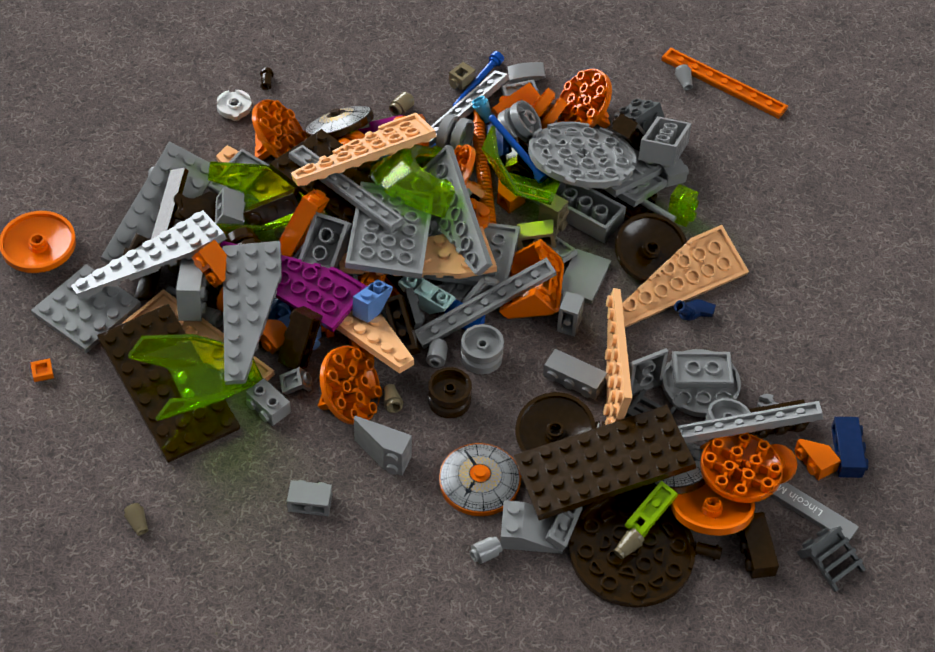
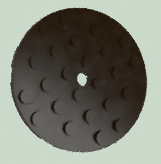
M622 494L591 504L579 516L570 537V560L580 581L596 596L619 606L648 607L670 599L684 587L692 573L695 562L692 533L689 528L676 519L671 507H668L649 529L644 537L642 546L637 549V553H631L623 559L616 556L613 550L625 533L630 531L625 527V524L648 497L645 495L622 496ZM640 518L637 523L642 526L645 521Z

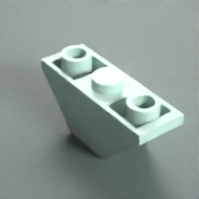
M403 277L398 282L403 292L406 288L413 287L414 293H417L419 298L418 307L428 314L444 312L455 300L453 295L423 278Z

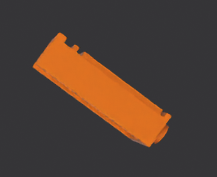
M313 189L301 198L279 239L281 255L292 257L294 252L296 253L305 242L316 212L322 213L330 200L324 192Z

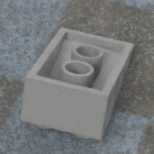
M316 212L311 221L299 259L305 263H318L326 268H337L349 246L353 224Z
M667 348L629 363L632 396L640 394L643 389L650 390L662 385L668 356Z
M355 416V441L388 473L402 476L412 457V435Z
M504 500L500 541L502 549L562 554L563 551L545 540L555 516L539 521L532 504Z

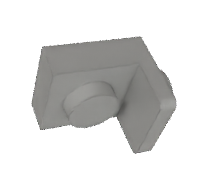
M300 367L279 375L282 393L285 395L302 388L307 391L312 390V377L310 373Z

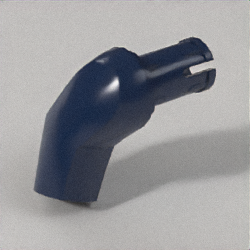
M700 299L687 303L679 300L674 304V309L679 312L681 319L687 321L699 317H713L716 307L715 304Z

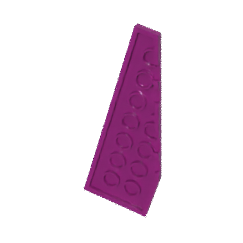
M223 241L220 247L223 249V246L238 244ZM281 255L282 279L277 287L276 298L294 309L305 306L323 316L320 325L334 332L353 310V296L367 286L338 268H326L318 263H305L301 259Z

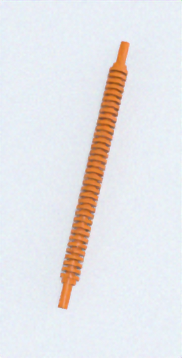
M473 110V147L476 151L477 183L482 186L481 190L486 192L483 198H480V202L490 209L489 223L497 224L491 171L488 165L485 123L480 115Z

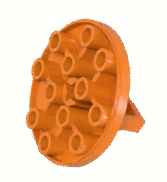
M587 69L579 71L576 76L564 84L560 97L568 102V104L560 114L559 120L557 118V122L588 123L591 128L597 124L603 128L609 127L610 122L607 109L612 96V85L609 77L598 69Z
M265 99L254 106L252 123L256 132L255 156L263 161L272 155L277 159L307 139L305 132L295 118V113L283 106L280 101Z
M468 144L458 145L454 152L466 188H469L473 195L482 199L486 193L481 190L482 186L469 180L475 163L476 151Z
M353 346L334 348L325 356L320 369L322 394L317 407L321 410L330 409L335 417L350 425H354L355 416L370 420L377 412L378 406L370 401L371 399L378 398L379 404L380 397L382 396V389L373 360Z
M749 433L712 439L704 448L700 460L701 474L708 486L720 496L740 503H753L770 497L778 489L783 476L782 461L769 442Z

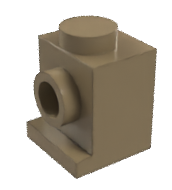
M462 62L449 72L450 86L454 89L459 88L463 90L475 79L476 70Z

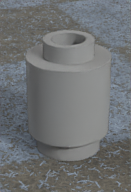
M434 339L429 344L426 362L431 367L438 368L444 366L448 352L446 341Z
M488 537L471 546V558L479 564L487 562L499 556V553L502 552V545L497 537Z

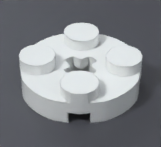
M228 90L217 98L218 113L224 118L233 121H239L247 116L252 109L249 94L242 90H235V92Z

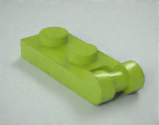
M660 481L628 519L625 527L629 530L636 529L644 538L649 529L676 499L678 493L663 481ZM640 518L645 521L642 526L637 523Z

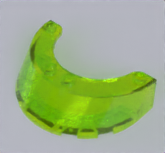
M414 145L410 149L399 150L395 154L388 155L376 163L370 172L374 183L382 185L384 187L383 191L391 197L397 198L398 196L405 201L404 204L438 217L445 218L455 194V189L450 181L440 180L422 169L442 150L439 146H433L432 148Z

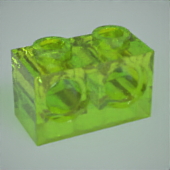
M678 184L671 194L668 212L677 217L675 223L686 227L689 222H693L696 218L697 213L695 210L699 204L697 200L699 192L681 184Z

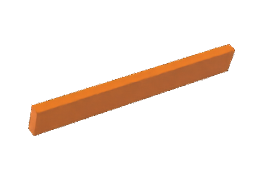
M671 47L662 56L661 61L675 68L679 65L687 64L691 68L693 77L778 119L788 108V105Z

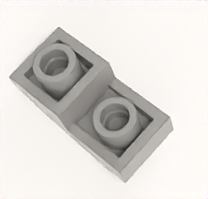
M528 62L507 66L511 84L526 79L537 81L546 78L543 62Z

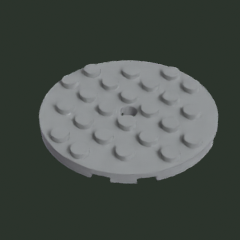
M551 123L547 125V128L536 130L529 141V157L536 168L555 180L582 187L583 189H607L608 187L619 185L628 180L635 170L636 154L630 144L623 138L618 139L613 136L612 131L602 127L599 129L591 128L588 123Z

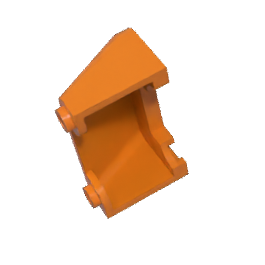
M542 239L515 252L510 275L514 276L546 257L557 275L516 297L512 302L509 301L500 306L499 312L507 319L547 316L559 311L564 263L562 258Z

